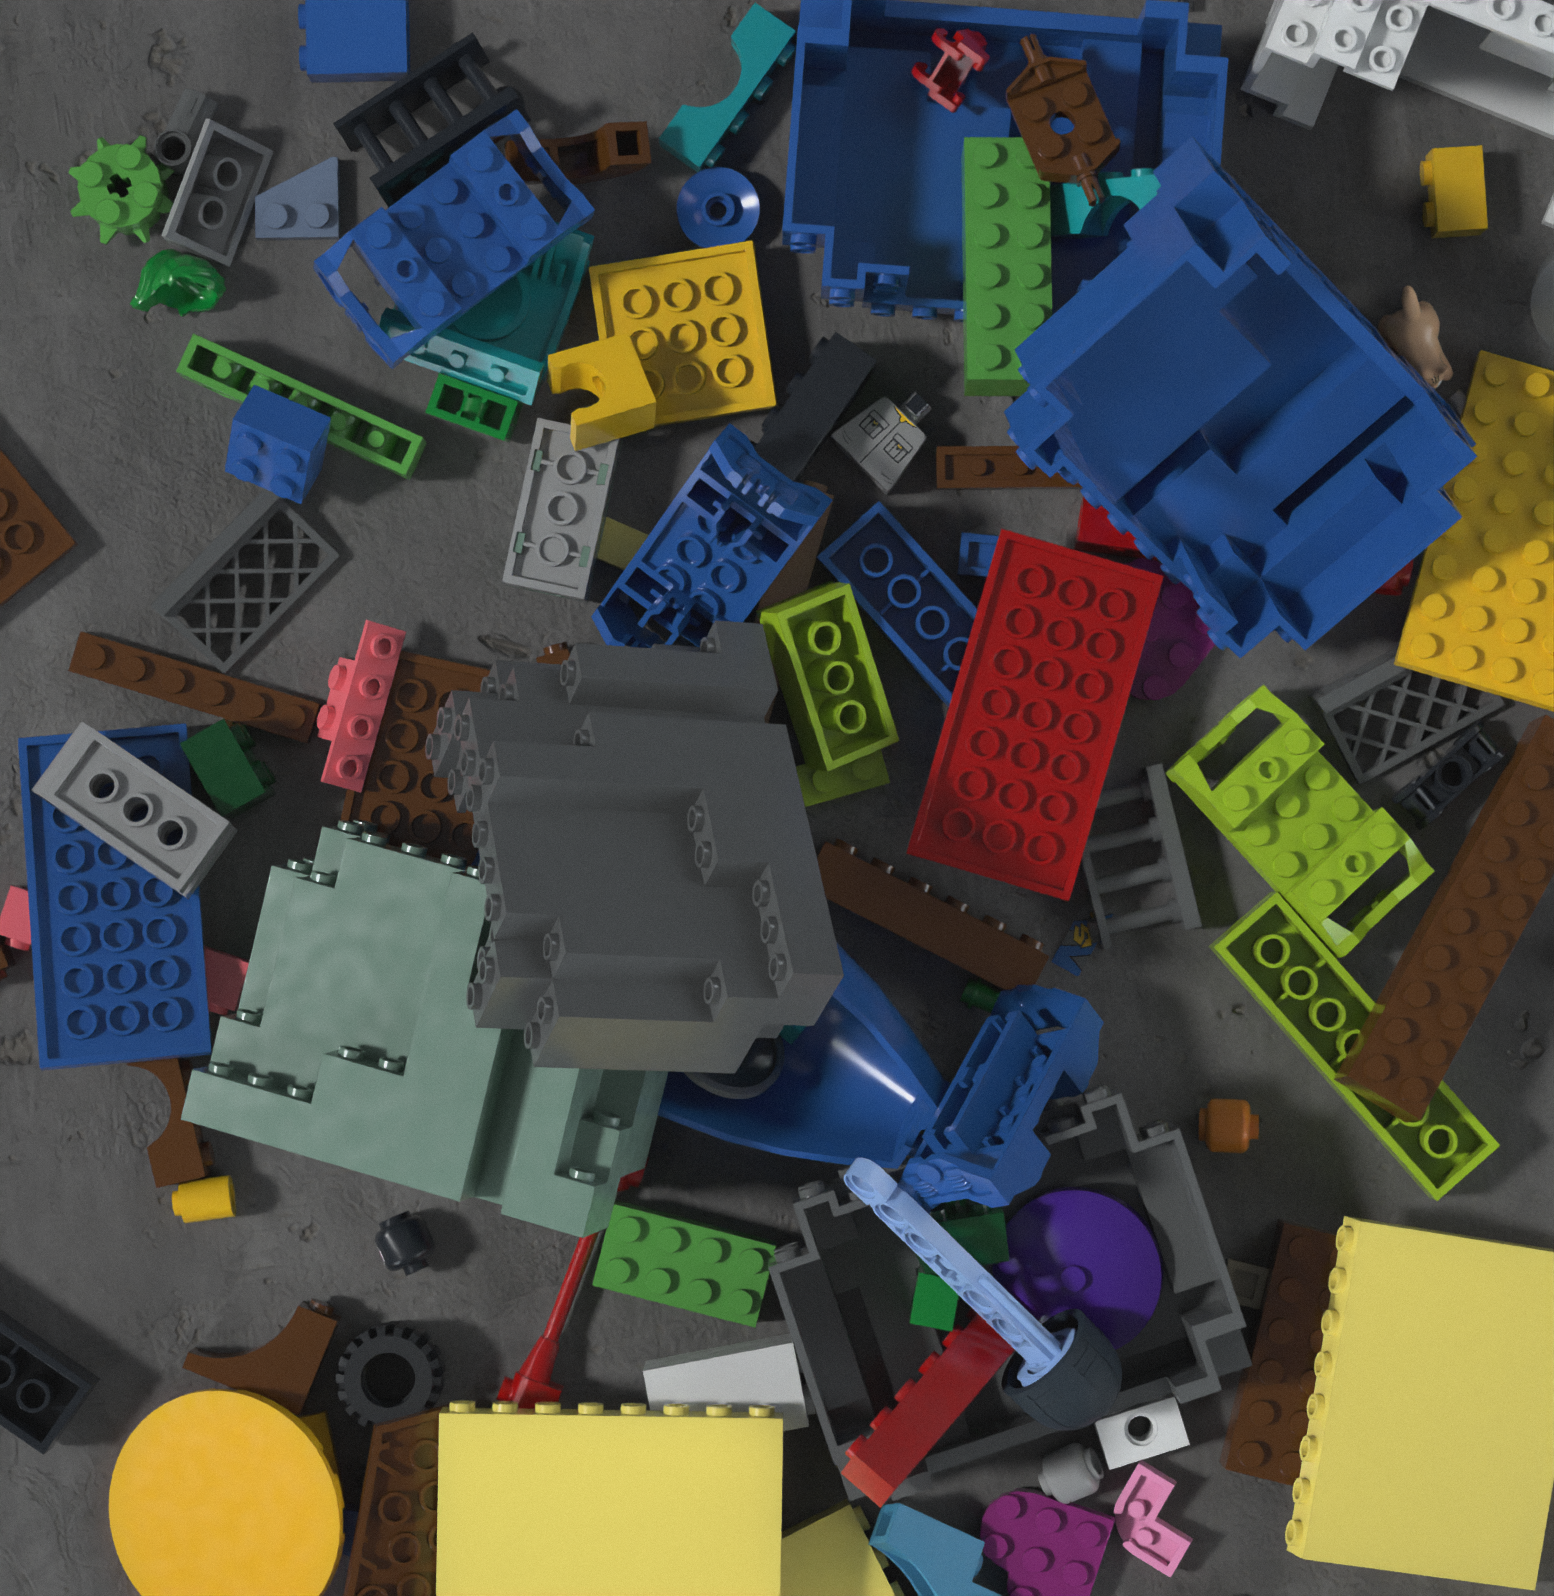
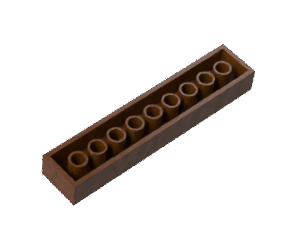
M1545 714L1529 722L1334 1078L1335 1081L1404 1122L1421 1120L1554 875V719Z

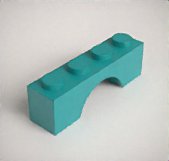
M754 3L731 35V45L739 57L742 68L740 79L735 89L727 98L711 106L694 107L683 104L659 137L660 147L696 172L704 170L706 166L710 168L715 167L726 150L722 143L730 132L737 135L747 122L750 114L746 112V109L753 99L756 98L758 101H761L771 88L774 80L770 78V75L777 65L785 67L795 54L796 45L793 43L796 40V31L760 5Z
M1132 169L1131 177H1124L1122 172L1099 173L1098 182L1106 196V200L1101 204H1098L1097 201L1096 206L1093 207L1089 206L1082 186L1078 187L1076 183L1050 185L1051 237L1082 239L1108 236L1115 216L1125 205L1134 202L1141 209L1158 194L1156 190L1161 185L1153 173L1155 169Z

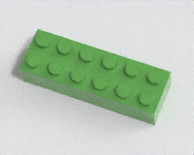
M964 137L961 156L964 396H1022L1030 384L1018 371L1022 364L1014 349L1052 316L1050 182L1040 180L1022 137Z

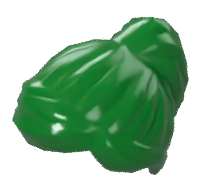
M172 248L161 250L149 258L141 270L139 286L130 305L136 310L148 312L151 307L161 303L178 309L181 317L195 311L205 312L213 309L218 303L219 298H222L227 290L224 284L225 278L205 259L183 254Z

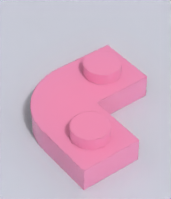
M1140 1460L1115 1504L1113 1513L1115 1514L1116 1527L1124 1541L1122 1545L1131 1554L1171 1578L1193 1538L1157 1517L1177 1481L1145 1461Z

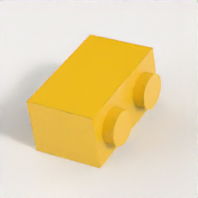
M1482 145L1432 148L1425 156L1426 161L1420 162L1421 185L1428 187V202L1423 203L1424 227H1430L1431 238L1481 235L1488 229Z

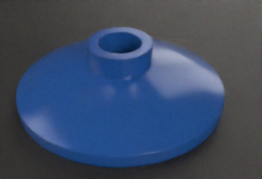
M711 167L701 170L687 180L679 193L677 217L680 227L693 243L702 248L745 242L753 233L758 223L760 204L757 192L745 176L733 169ZM716 204H721L726 208L725 216L719 219L714 218L710 213L711 208Z

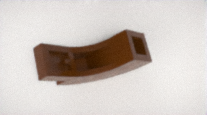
M647 121L606 123L598 130L583 135L556 139H538L547 154L573 185L624 176L639 171L651 163ZM507 141L504 144L505 158L525 184H542L540 179L532 173L531 168H528L525 164V159L522 157L514 141Z

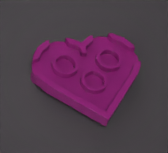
M1138 558L1125 565L1164 576L1129 695L1138 700L1157 701L1171 696L1181 688L1215 644L1207 634L1210 628L1200 619L1196 612L1200 606L1194 599L1193 592L1182 582L1177 585L1172 583L1161 570V563L1155 560Z
M1015 1488L1014 1491L1002 1493L998 1498H994L984 1512L980 1531L981 1540L985 1542L983 1552L996 1565L1009 1572L1007 1582L1009 1596H1090L1115 1517L1073 1502L1063 1504L1054 1496H1047L1044 1492L1038 1490Z

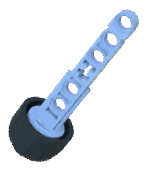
M858 1157L855 1159L844 1175V1182L849 1189L866 1205L870 1204L874 1213L1016 1350L1004 1370L1001 1381L1002 1390L1037 1422L1056 1430L1082 1429L1097 1422L1106 1415L1118 1397L1122 1381V1368L1117 1352L1104 1333L1079 1309L1062 1311L1041 1324L908 1193L897 1187L898 1184L879 1165L866 1158Z

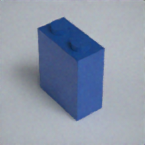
M305 0V4H299V28L306 29V45L299 46V64L301 71H307V76L311 83L399 81L411 73L409 0Z

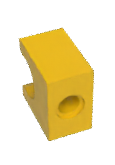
M628 332L548 355L547 382L552 394H561L570 389L580 388L592 392L600 399L590 407L578 408L571 413L570 440L575 451L655 427L656 400Z

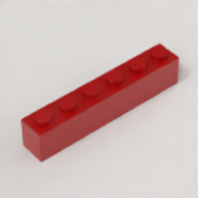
M973 1308L965 1316L971 1322L965 1328L957 1324L942 1342L947 1347L943 1354L940 1356L936 1351H933L918 1369L923 1374L922 1378L917 1383L910 1378L898 1391L894 1399L899 1404L892 1411L885 1406L869 1426L875 1430L868 1439L863 1434H860L845 1452L850 1461L841 1471V1474L880 1508L1016 1351Z

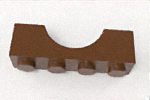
M182 1057L127 1063L128 1066L139 1067L154 1074L163 1083L170 1098L171 1113L168 1125L162 1135L147 1147L156 1188L211 1174L210 1166L215 1165V1156L211 1142L203 1140L200 1125L181 1120L192 1069H194L192 1061L190 1059L185 1060Z

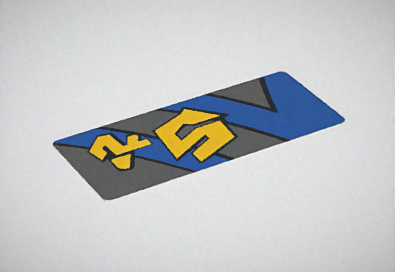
M1089 899L1085 900L1052 959V963L1075 976L1080 975L1097 942H1091L1086 919L1093 918ZM1103 908L1105 919L1111 918L1113 913Z

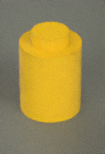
M225 1175L180 1182L178 1191H172L174 1215L182 1216L184 1223L235 1217L236 1197L231 1176Z

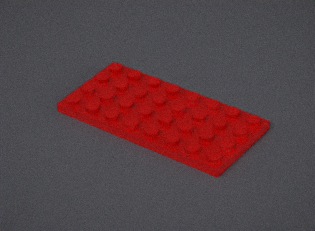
M1001 528L906 854L1062 900H1070L1164 576Z

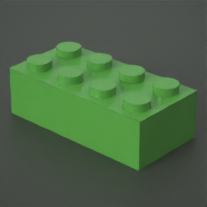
M615 1200L592 1286L755 1328L770 1273L768 1259L774 1257L776 1241Z

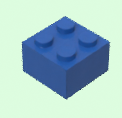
M253 385L232 420L225 472L234 475L239 480L267 489L281 498H287L302 504L322 470L331 417L257 385Z

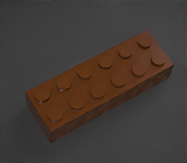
M1282 1219L1277 1221L1267 1263L1269 1268L1260 1309H1256L1247 1345L1252 1366L1241 1370L1219 1461L1226 1470L1291 1486L1299 1478L1302 1464L1300 1444L1303 1437L1307 1435L1309 1423L1307 1403L1310 1395L1314 1394L1317 1377L1314 1372V1362L1322 1348L1324 1334L1321 1329V1321L1324 1312L1329 1307L1331 1292L1328 1281L1332 1269L1336 1266L1338 1254L1336 1248L1337 1233Z

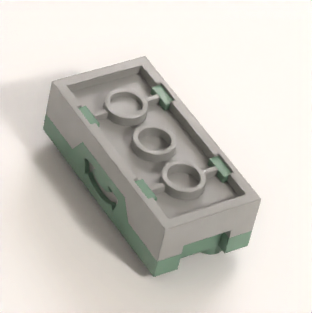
M537 418L502 582L510 587L588 603L623 440L619 438L575 451L570 440L571 424Z

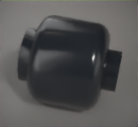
M408 1210L379 1223L381 1230L377 1232L374 1239L388 1270L398 1271L403 1269L405 1275L408 1276L429 1266L426 1258L435 1252L436 1245L422 1216H411Z

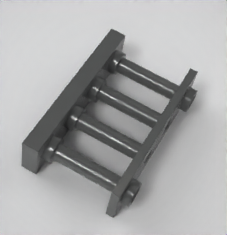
M1162 763L1142 768L1144 776L1139 777L1138 782L1103 790L1099 797L1096 809L1142 798L1143 802L1150 801L1154 817L1148 818V823L1087 838L1080 866L1093 918L1086 919L1091 942H1099L1100 949L1102 950L1112 948L1109 935L1170 920H1172L1173 924L1180 922L1181 930L1202 926ZM1152 839L1153 843L1160 841L1164 857L1157 859L1158 863L1095 878L1090 858L1091 853ZM1161 879L1163 883L1170 882L1173 898L1167 899L1168 904L1105 919L1099 894Z

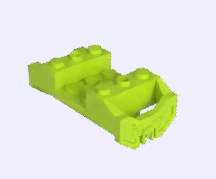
M1264 684L1226 714L1218 722V725L1212 727L1203 738L1195 743V746L1185 752L1165 773L1173 783H1177L1275 892L1281 895L1336 959L1346 956L1373 926L1434 872L1408 834L1383 807L1374 811L1318 751L1325 745L1296 712L1274 696ZM1256 708L1272 713L1281 724L1252 751L1247 753L1227 774L1223 775L1210 789L1197 763L1203 761L1217 747L1222 745L1236 730L1235 727ZM1399 851L1405 857L1409 871L1385 891L1381 890L1346 924V928L1327 918L1395 852Z

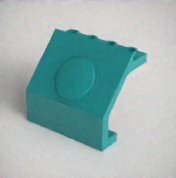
M576 229L404 360L532 406L547 377L548 355L557 352L590 263L589 256L595 236ZM396 304L393 309L386 307L379 323V327L389 338L415 330L402 312L396 311Z

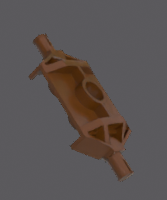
M1031 34L1029 40L1025 36L1020 40V45L1029 63L1006 89V101L1040 180L1076 183L1078 187L1082 186L1089 206H1096L1097 201L1098 204H1101L1106 200V196L1098 182V174L1119 152L1120 139H1115L1087 74V63L1085 60L1047 57L1041 49L1036 34ZM1063 117L1069 119L1074 124V129L1068 134H1057L1051 129L1050 124L1053 120Z

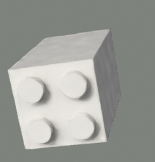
M790 1333L645 1361L643 1375L650 1410L663 1411L664 1404L689 1405V1411H706V1405L726 1404L732 1406V1412H749V1406L771 1405L775 1407V1412H783V1431L809 1427L808 1415L816 1414L808 1385L802 1384L801 1373H803Z

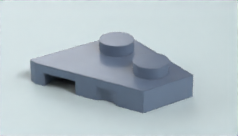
M330 157L255 196V238L258 241L340 239V168L338 157Z

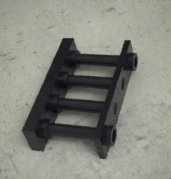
M473 32L333 123L350 151L352 152L362 145L378 168L379 172L369 178L388 208L448 164L451 154L517 109L527 123L531 121L512 87L509 86L498 93L481 69L482 66L490 61ZM467 77L484 103L463 116L446 90ZM432 100L449 126L428 139L411 113ZM395 123H398L414 149L393 162L376 136ZM500 136L495 138L493 140V143L495 144L499 142L506 136Z

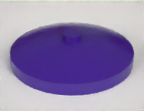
M1065 1187L1035 1197L1019 1209L1006 1225L1009 1261L993 1263V1277L1041 1324L1062 1311L1079 1309L1104 1333L1115 1350L1130 1342L1146 1326L1161 1296L1164 1276L1163 1260L1158 1242L1151 1228L1129 1204L1101 1190L1087 1187Z

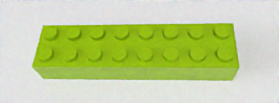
M1278 892L1268 893L1208 946L1429 1198L1438 1201L1500 1146L1443 1080L1421 1120L1411 1122L1402 1121L1334 1080L1375 1002Z

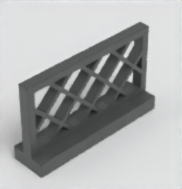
M263 489L150 606L170 622L213 665L225 674L322 575L340 554L281 497L267 489ZM279 509L293 521V538L268 539V521ZM298 526L310 538H298ZM263 527L264 539H251ZM293 543L294 568H269L268 544ZM298 543H316L328 556L316 568H298ZM245 544H264V568H239V550ZM234 556V568L222 569ZM234 573L235 598H210V580L216 574ZM239 573H264L265 598H240ZM269 573H294V591L288 597H269ZM298 573H310L299 584ZM205 586V598H193ZM271 602H282V603L270 614V612H269V603H271ZM188 603H205L206 628H188L176 615ZM210 603H235L236 627L211 628ZM240 603H265V620L258 627H240ZM236 632V650L223 662L211 650V633ZM240 632H252L242 644L240 643ZM194 633H206V644Z
M1398 646L1308 695L1315 709L1320 712L1358 785L1504 706L1505 704L1501 696L1487 692L1490 701L1476 709L1464 706L1462 704L1468 686L1460 684L1455 703L1435 697L1440 678L1434 676L1428 694L1407 689L1413 670L1394 665ZM1402 678L1400 686L1392 684ZM1384 687L1398 691L1391 715L1371 709L1375 693ZM1405 694L1426 699L1419 723L1398 717ZM1366 698L1364 706L1355 704ZM1433 702L1453 707L1448 724L1440 729L1426 725ZM1348 707L1362 711L1355 735L1340 731L1333 716ZM1460 710L1468 711L1467 714L1459 717ZM1369 714L1389 719L1382 743L1362 737ZM1396 722L1417 727L1412 744L1403 749L1390 745ZM1424 730L1432 732L1429 735L1422 738ZM1344 737L1353 739L1351 748H1349ZM1360 742L1380 747L1376 764L1361 771L1355 759ZM1388 750L1396 752L1386 758Z

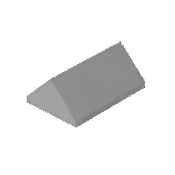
M206 118L161 236L173 247L230 267L255 202V196L258 194L274 151Z

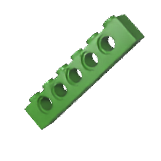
M194 333L176 370L184 379L240 404L244 402L253 385H257L331 417L327 439L328 444L408 480H411L427 445L425 439L415 433Z

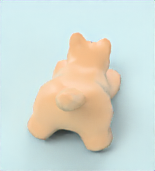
M1407 285L1403 288L1401 296L1403 309L1396 311L1393 315L1383 316L1378 325V332L1388 347H1393L1399 356L1402 355L1435 389L1441 384L1442 380L1448 381L1453 376L1452 367L1444 355L1438 340L1440 321L1433 306L1426 301L1418 302L1413 287Z

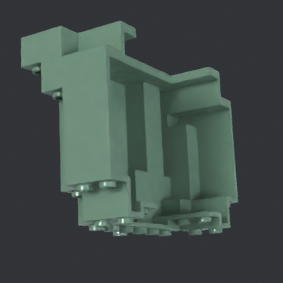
M354 819L353 822L339 820L338 826H322L315 859L304 857L303 861L288 859L287 864L272 865L237 1013L220 1017L209 1066L192 1069L181 1120L461 1202L476 1197L502 1205L501 1214L577 1237L584 1238L608 1228L620 1177L645 1168L668 1071L534 1067L531 1049H527L524 1044L525 1029L476 1028L473 1010H469L466 1004V992L469 983H473L478 974V951L481 946H485L489 938L491 921L486 920L484 913L487 896L485 884L479 882L478 866H466L467 858L448 853H442L441 859L426 855L427 847L403 842L401 848L389 845L391 835L378 832V824Z

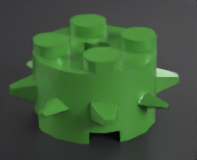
M140 135L131 145H110L103 137L98 138V151L89 156L81 167H70L69 174L78 181L77 188L80 202L70 211L73 217L90 215L100 225V243L107 245L118 233L123 235L136 234L144 243L150 241L149 228L161 218L160 214L170 213L173 202L168 199L169 192L166 179L174 170L168 169L163 165H156L147 155V138ZM125 182L127 185H132L126 188L129 194L121 198L117 192L115 193L121 183Z

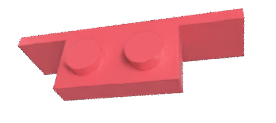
M366 620L355 660L339 657L338 664L332 668L328 679L330 692L327 703L322 706L317 717V727L319 729L317 737L332 741L320 782L361 793L406 631Z

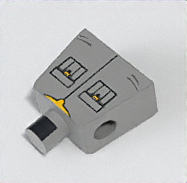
M913 392L899 408L889 398L884 396L836 430L831 435L830 441L887 495L926 441L927 436L916 425L932 408L916 392Z

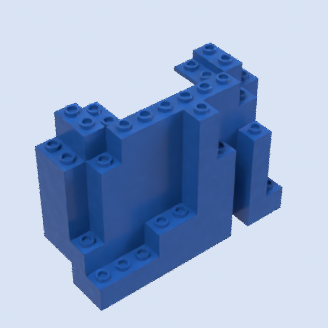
M801 0L797 32L782 245H790L791 252L813 254L816 252V247L824 248L821 299H829L830 306L848 308L854 307V301L862 302V308H870V314L874 316L893 317L895 316V311L912 312V318L936 320L937 314L954 315V321L963 323L961 156L964 137H1022L1006 101V89L1029 63L1020 45V40L1025 36L1029 40L1031 34H1036L1041 49L1047 57L1086 61L1087 74L1115 139H1120L1119 152L1100 173L1122 172L1124 177H1131L1132 169H1156L1192 136L1221 165L1228 57H1220L1222 25L1188 22L1189 3L1146 0L1138 19L899 0ZM938 28L945 29L948 32L945 38L950 42L956 41L953 37L958 30L968 28L971 31L981 33L988 43L985 52L990 58L981 72L974 68L970 71L965 84L958 91L965 95V99L955 113L950 112L928 96L930 89L914 78L911 73L916 62H924L928 65L925 72L932 75L945 52L937 47L931 39ZM1060 117L1053 120L1050 127L1057 134H1068L1074 129V124L1069 119ZM1050 182V185H1054V184H1064V183H1062V182ZM1134 202L1128 203L1117 213L1111 224L1108 236L1082 239L1051 237L1052 315L1128 248L1127 243L1131 238L1124 224L1140 210Z
M1192 136L1153 171L1161 187L1156 190L1158 194L1124 224L1131 238L1127 243L1128 248L1014 349L1022 364L1018 371L1030 386L1022 396L1004 411L1010 424L1007 433L1019 447L1016 453L1031 470L1039 467L1049 477L1058 472L1068 483L1072 485L1079 483L1083 487L1080 491L1085 499L1095 509L1102 505L1109 512L1107 515L1109 521L1121 534L1124 535L1129 531L1136 538L1134 540L1136 547L1147 559L1151 560L1155 556L1162 563L1160 566L1161 570L1172 583L1177 585L1182 582L1193 592V597L1200 606L1196 612L1200 619L1210 628L1207 634L1219 649L1224 651L1229 648L1239 658H1242L1275 630L1285 642L1289 643L1293 639L1306 650L1462 518L1461 513L1447 494L1443 485L1478 457L1472 449L1476 443L1452 407L1402 355L1398 357L1388 347L1373 324Z

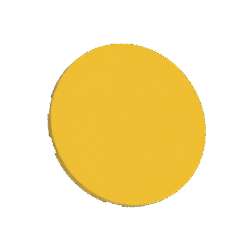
M209 1388L190 1392L175 1398L151 1412L140 1422L125 1442L115 1464L109 1490V1520L117 1555L130 1581L141 1596H323L332 1582L343 1552L345 1533H343L342 1509L345 1508L337 1473L333 1474L329 1462L322 1452L324 1450L322 1444L298 1417L275 1401L256 1393L240 1389L235 1391Z

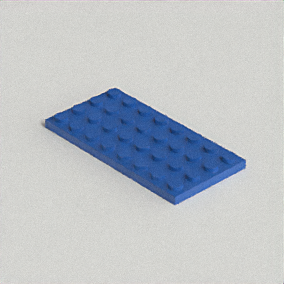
M186 724L98 731L193 796L190 761L180 745L181 742L188 739ZM72 733L18 738L39 1066L41 1071L212 1055L200 885L188 900L32 791V788ZM114 783L104 785L100 790L99 798L108 797L114 790ZM142 806L138 808L133 815V822L143 820L148 814L149 807ZM177 829L172 831L167 838V845L177 844L183 836V830Z

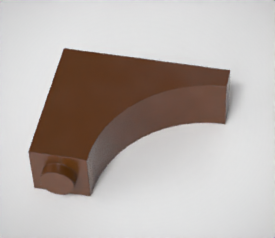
M312 1298L310 1304L304 1301L300 1303L287 1326L267 1343L236 1353H215L194 1347L188 1352L182 1368L233 1389L259 1394L275 1401L290 1412L300 1415L305 1409L341 1316L333 1313L334 1306Z

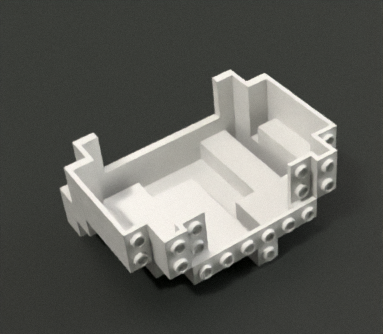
M1274 0L1265 22L1266 27L1240 88L1242 91L1277 104L1273 116L1311 131L1336 69L1340 65L1344 67L1343 72L1390 91L1394 90L1398 77L1554 140V5L1542 0ZM1554 193L1541 223L1553 229Z

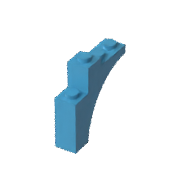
M901 1503L887 1504L881 1507L868 1545L878 1549L900 1568L911 1582L918 1596H1002L972 1582L983 1564V1555L981 1553L985 1544L984 1541Z

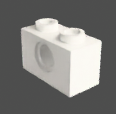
M1173 1393L1104 1415L1100 1420L1093 1423L1109 1470L1190 1445ZM1144 1416L1149 1419L1150 1427L1146 1434L1142 1436L1129 1434L1128 1425L1134 1417Z

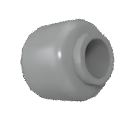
M1078 1442L1047 1453L1042 1462L1043 1471L1038 1473V1479L1044 1493L1047 1496L1053 1495L1063 1504L1072 1503L1095 1493L1099 1488V1479L1104 1477L1103 1468L1096 1452L1091 1447L1085 1448Z

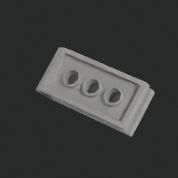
M80 722L32 788V791L188 900L238 831L228 820L83 722ZM108 783H114L113 792L106 798H99L101 788ZM142 806H148L147 816L139 822H133L135 811ZM182 829L183 836L181 840L175 845H167L169 834L174 830Z

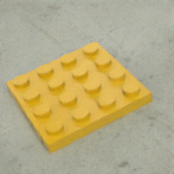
M752 240L589 267L599 340L628 332L656 400L655 427L770 409L775 405L778 407L755 245Z

